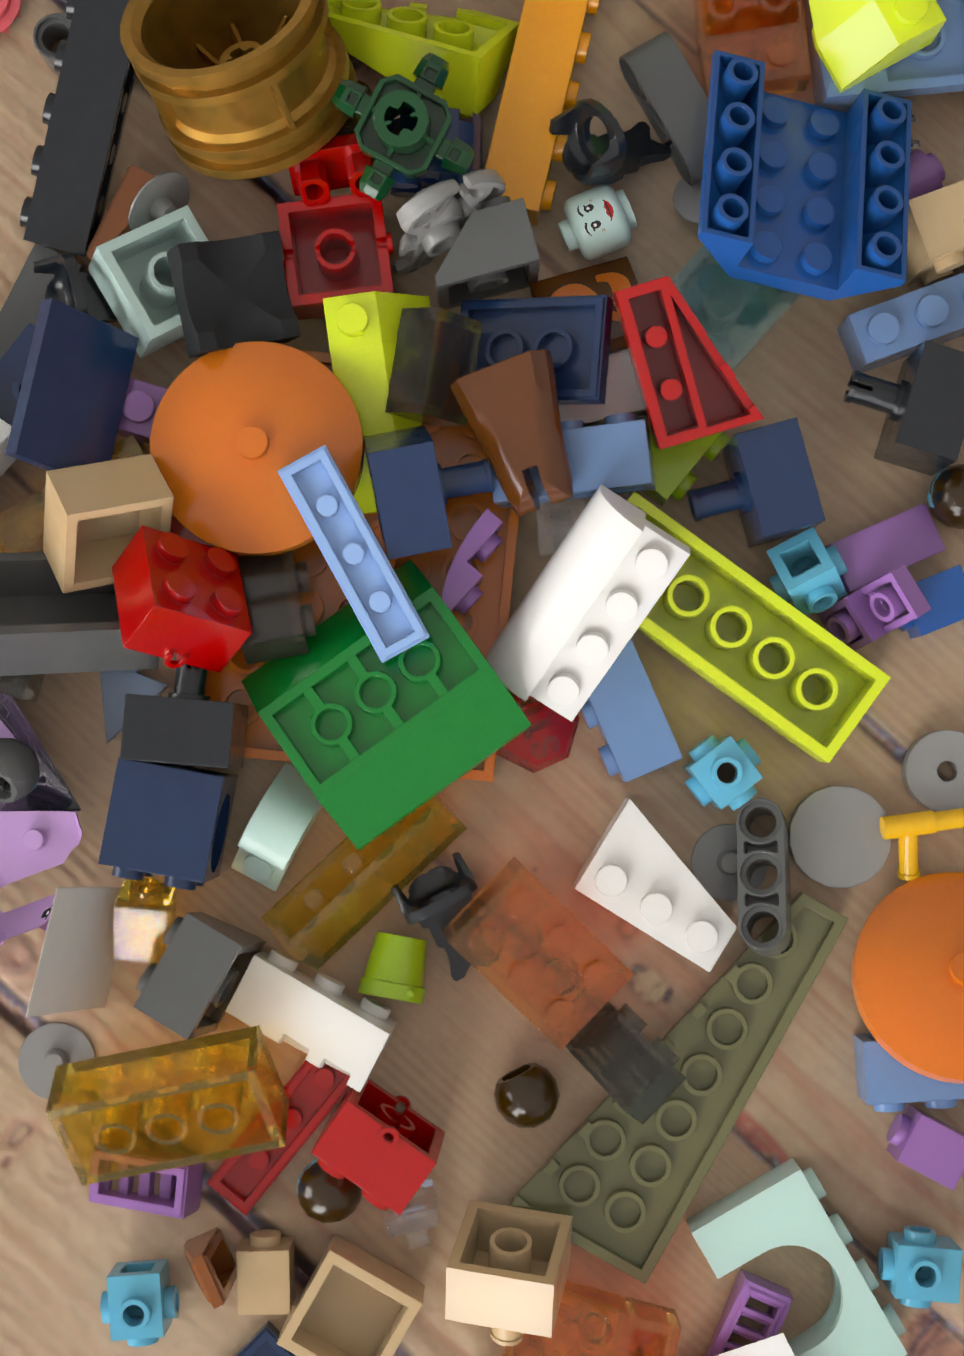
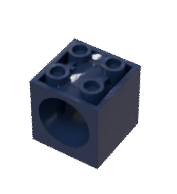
M118 758L98 864L113 866L112 875L124 879L144 880V876L153 877V874L165 876L164 885L169 887L196 890V886H204V883L220 875L238 775L172 763Z

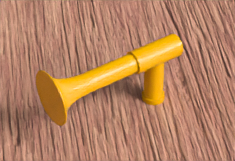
M964 808L935 812L928 810L880 817L879 827L882 838L884 840L898 838L899 868L897 869V877L899 879L911 881L920 877L918 835L964 828Z

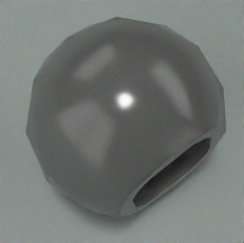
M0 738V803H13L23 800L36 788L40 776V765L31 746L17 738Z

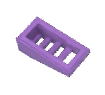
M97 1148L93 1153L89 1202L184 1219L198 1211L200 1207L204 1160L185 1156ZM113 1165L120 1166L118 1191L111 1190ZM134 1169H140L138 1193L132 1192ZM156 1172L161 1173L159 1195L153 1194Z
M740 1269L705 1356H716L722 1354L723 1350L730 1351L742 1347V1345L729 1340L732 1332L754 1342L777 1335L794 1299L789 1289ZM749 1297L770 1305L767 1313L746 1305ZM743 1315L762 1323L760 1330L757 1331L738 1323L740 1316Z

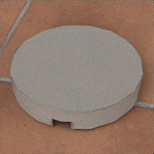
M829 785L810 792L796 805L789 822V851L793 862L806 877L827 887L850 888L867 882L882 869L891 850V839L884 840L879 827L880 817L887 816L885 810L871 795L854 787Z

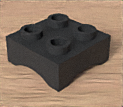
M279 230L225 240L180 243L167 252L189 358L233 348L235 343L265 341L282 344L301 336L298 319L287 290L283 266V247Z

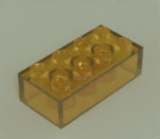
M258 1025L57 1065L46 1113L83 1186L285 1147L289 1100Z

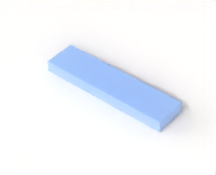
M326 445L278 470V474L381 662L384 663L428 639L430 635Z

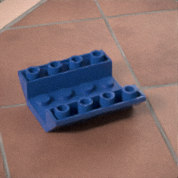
M716 49L712 55L698 226V238L730 278L827 301L902 286L906 281L912 101L864 88L847 113L764 92L766 62Z

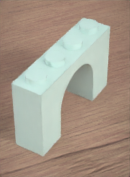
M791 1158L686 1219L694 1239L717 1279L760 1254L780 1246L805 1247L818 1253L829 1262L834 1282L830 1305L815 1325L788 1340L795 1356H906L908 1354L898 1338L906 1333L903 1324L890 1303L881 1308L872 1291L880 1287L864 1258L854 1262L845 1245L852 1242L853 1238L837 1212L829 1217L826 1214L819 1199L827 1194L811 1167L802 1171L794 1159Z

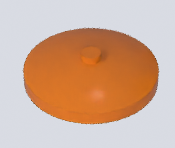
M265 341L235 343L233 348L209 352L200 357L177 376L160 401L151 428L150 454L174 496L172 514L186 529L198 538L214 547H220L235 554L248 556L276 555L295 550L315 540L277 472L281 468L326 445L353 496L358 488L363 471V429L355 405L339 379L317 359L303 351L279 343Z
M935 873L916 878L896 888L872 911L865 921L854 947L851 967L852 987L859 1013L865 1025L880 1046L894 1059L907 1068L928 1078L964 1084V873Z

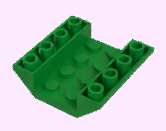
M411 559L394 571L430 635L428 639L382 663L349 603L242 680L263 722L317 800L358 850L367 846L532 726L493 668Z

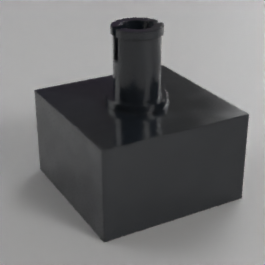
M926 340L903 361L897 383L861 373L859 370H853L847 384L850 389L845 391L844 402H851L887 413L874 455L875 459L930 476L957 461L964 439L963 351Z
M184 664L176 668L174 692L168 693V697L136 694L125 695L120 759L218 768H242L248 705L210 701V696H205L207 670Z

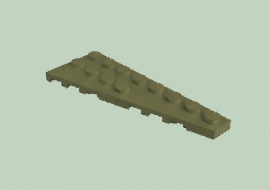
M799 892L791 901L792 934L786 949L778 955L767 957L758 955L748 946L521 1187L512 1199L511 1206L573 1216L572 1243L646 1284L845 927L848 918L810 896ZM774 919L755 941L765 943L774 939L779 930L778 921Z

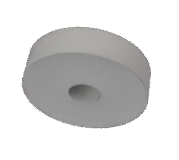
M954 730L932 731L920 736L908 748L902 763V778L910 796L921 806L933 811L964 808V733ZM944 761L950 763L953 768L952 776L946 781L940 779L937 773L938 766Z

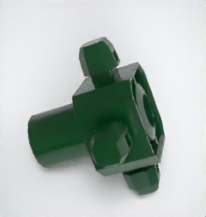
M429 52L420 60L413 72V75L417 77L414 83L396 74L380 79L372 96L366 94L368 91L367 87L351 80H341L333 95L332 101L340 111L352 119L355 115L360 116L354 129L360 150L364 155L375 160L372 167L366 165L360 179V192L379 202L388 195L396 182L392 179L394 172L411 180L428 174L435 159H438L442 162L441 168L457 175H465L476 156L471 146L459 138L455 137L453 141L447 138L453 126L447 101L435 95L437 89L442 91L449 75V63ZM403 114L410 115L412 122L417 123L413 131L403 129L399 136L390 132L394 129L392 124L394 118Z

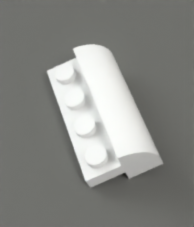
M601 484L489 649L486 656L487 662L504 686L525 702L531 696L572 722L687 560L691 548L646 520V513Z

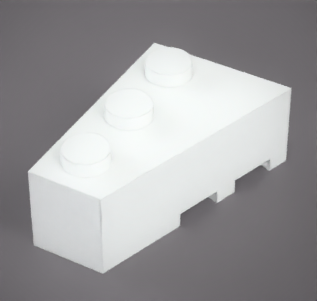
M625 797L572 885L577 891L710 972L737 927L635 804Z
M272 948L269 954L264 951L255 954L225 1012L277 1043L284 1041L307 1053L308 1055L305 1060L316 1067L322 1068L324 1063L347 1074L350 1078L346 1085L360 1093L398 1022L388 1017L391 1009L367 996H364L362 1001L359 1002L342 993L345 985L329 975L318 972L316 977L313 978L296 969L299 961L283 951Z

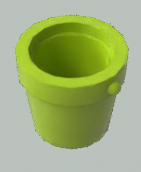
M376 932L364 976L360 977L358 993L423 1004L426 988H424L427 941Z

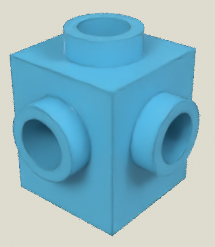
M814 527L766 551L777 574L768 578L773 589L786 602L792 601L795 608L804 615L823 612L832 607L837 599L847 595L840 576L847 573L848 570L835 545L833 544L825 548Z
M712 734L688 752L693 760L683 767L691 777L685 784L703 807L711 803L714 808L722 810L729 805L734 811L758 793L753 785L763 778L755 768L761 763V760L743 738L735 742L731 736H722L717 740ZM725 762L732 764L735 768V777L728 783L721 782L717 776L718 767Z
M909 1225L904 1227V1233L888 1231L887 1248L880 1247L878 1253V1276L880 1280H884L888 1290L894 1298L899 1299V1303L913 1308L931 1307V1301L959 1304L963 1250L950 1236L936 1235V1231L928 1227Z
M168 1259L117 1262L106 1277L107 1291H103L101 1295L100 1311L103 1324H110L111 1341L127 1340V1345L132 1347L154 1344L159 1341L160 1337L165 1336L173 1319L179 1316V1289L177 1285L170 1286Z

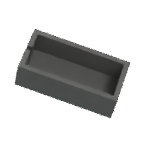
M44 552L0 553V676L158 669L159 657L123 648L114 584L63 594Z

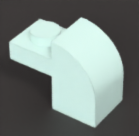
M285 763L266 791L237 845L239 849L231 865V868L275 892L284 880L300 844L311 829L322 808L321 803L295 767Z

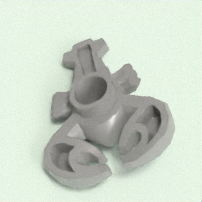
M480 169L463 175L464 183L459 185L454 179L436 183L417 192L399 209L396 216L400 227L406 232L400 240L399 257L406 254L407 256L393 264L392 268L396 275L414 272L420 267L429 264L433 260V256L440 255L451 249L471 212L480 210L481 203L495 197H500L505 192L506 185L504 180L496 170ZM459 192L461 197L455 198L453 195Z

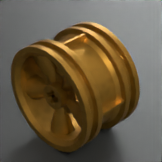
M129 0L120 24V38L123 49L132 63L138 79L150 93L158 109L161 124L170 138L175 152L194 171L212 178L242 180L258 178L285 170L310 157L326 145L348 119L349 116L336 107L332 98L341 80H351L357 83V78L345 44L329 20L327 0Z

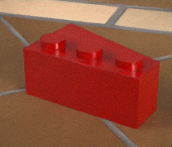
M669 276L612 293L656 448L659 450L764 419L736 379V375L707 336V332Z

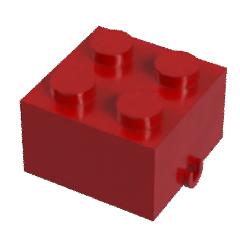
M356 194L332 196L325 203L309 206L305 205L303 200L277 204L287 290L298 320L325 317L323 298L372 291L395 293L390 255L394 254L392 234L387 232L382 200L379 202L369 196L358 197Z
M142 525L112 566L123 648L164 658L165 665L169 668H179L184 664L220 673L252 634L238 558L235 553L228 552L220 547H212L189 540L171 532H163ZM176 653V659H177V660H175V661L171 660L172 657L174 656L173 654Z
M368 1079L360 1093L350 1088L326 1122L311 1153L319 1158L317 1160L318 1164L329 1175L341 1180L346 1177L360 1187L364 1198L373 1206L384 1211L390 1208L398 1215H401L437 1164L445 1132L414 1111L407 1097L403 1095L395 1097ZM398 1102L405 1104L404 1111L399 1112L396 1110L395 1106Z

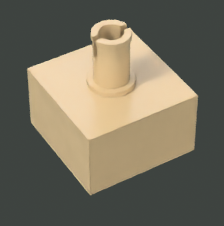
M470 1200L446 1267L445 1320L491 1327L490 1337L496 1344L511 1347L519 1344L523 1340L524 1333L552 1338L570 1269L573 1216Z

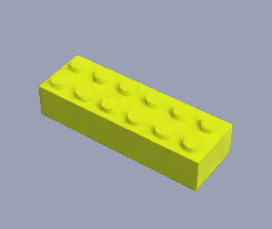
M634 491L628 502L646 513V520L691 548L689 557L637 631L819 763H830L891 677Z

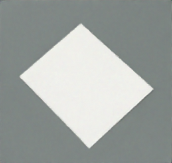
M57 887L26 1018L105 1007L134 887Z

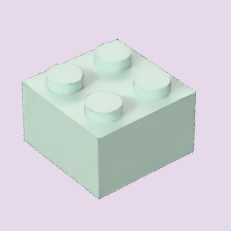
M188 205L97 246L88 267L89 272L123 330L139 338L136 352L140 359L184 338L167 252L180 243L208 241Z

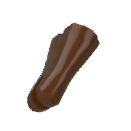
M539 349L523 352L462 376L451 384V391L462 413L481 444L504 494L518 517L540 510L539 496L529 468L537 466L541 482L553 504L574 497L573 480L563 437L555 372L550 350Z

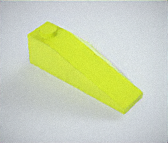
M327 0L329 20L331 25L340 34L347 52L386 78L399 74L414 83L417 78L413 75L414 70L422 57L430 52L449 63V75L442 91L437 89L435 95L446 100L448 108L460 109V118L472 117L473 113L479 114L495 99L513 51L519 22L476 10L457 8L456 18L427 14V4L410 2L409 7L400 6L383 9L380 0Z
M808 0L813 22L811 31L815 49L840 93L932 44L947 20L936 0Z
M372 291L323 298L333 374L345 387L355 405L362 425L363 436L422 426L431 372L436 355V342L429 296ZM364 447L363 471L354 498L363 514L377 513Z

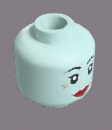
M608 184L595 186L566 200L564 204L566 220L557 223L568 251L571 252L579 249L582 256L590 261L599 259L627 246L632 238L631 230L638 227L633 210L623 189L615 192Z

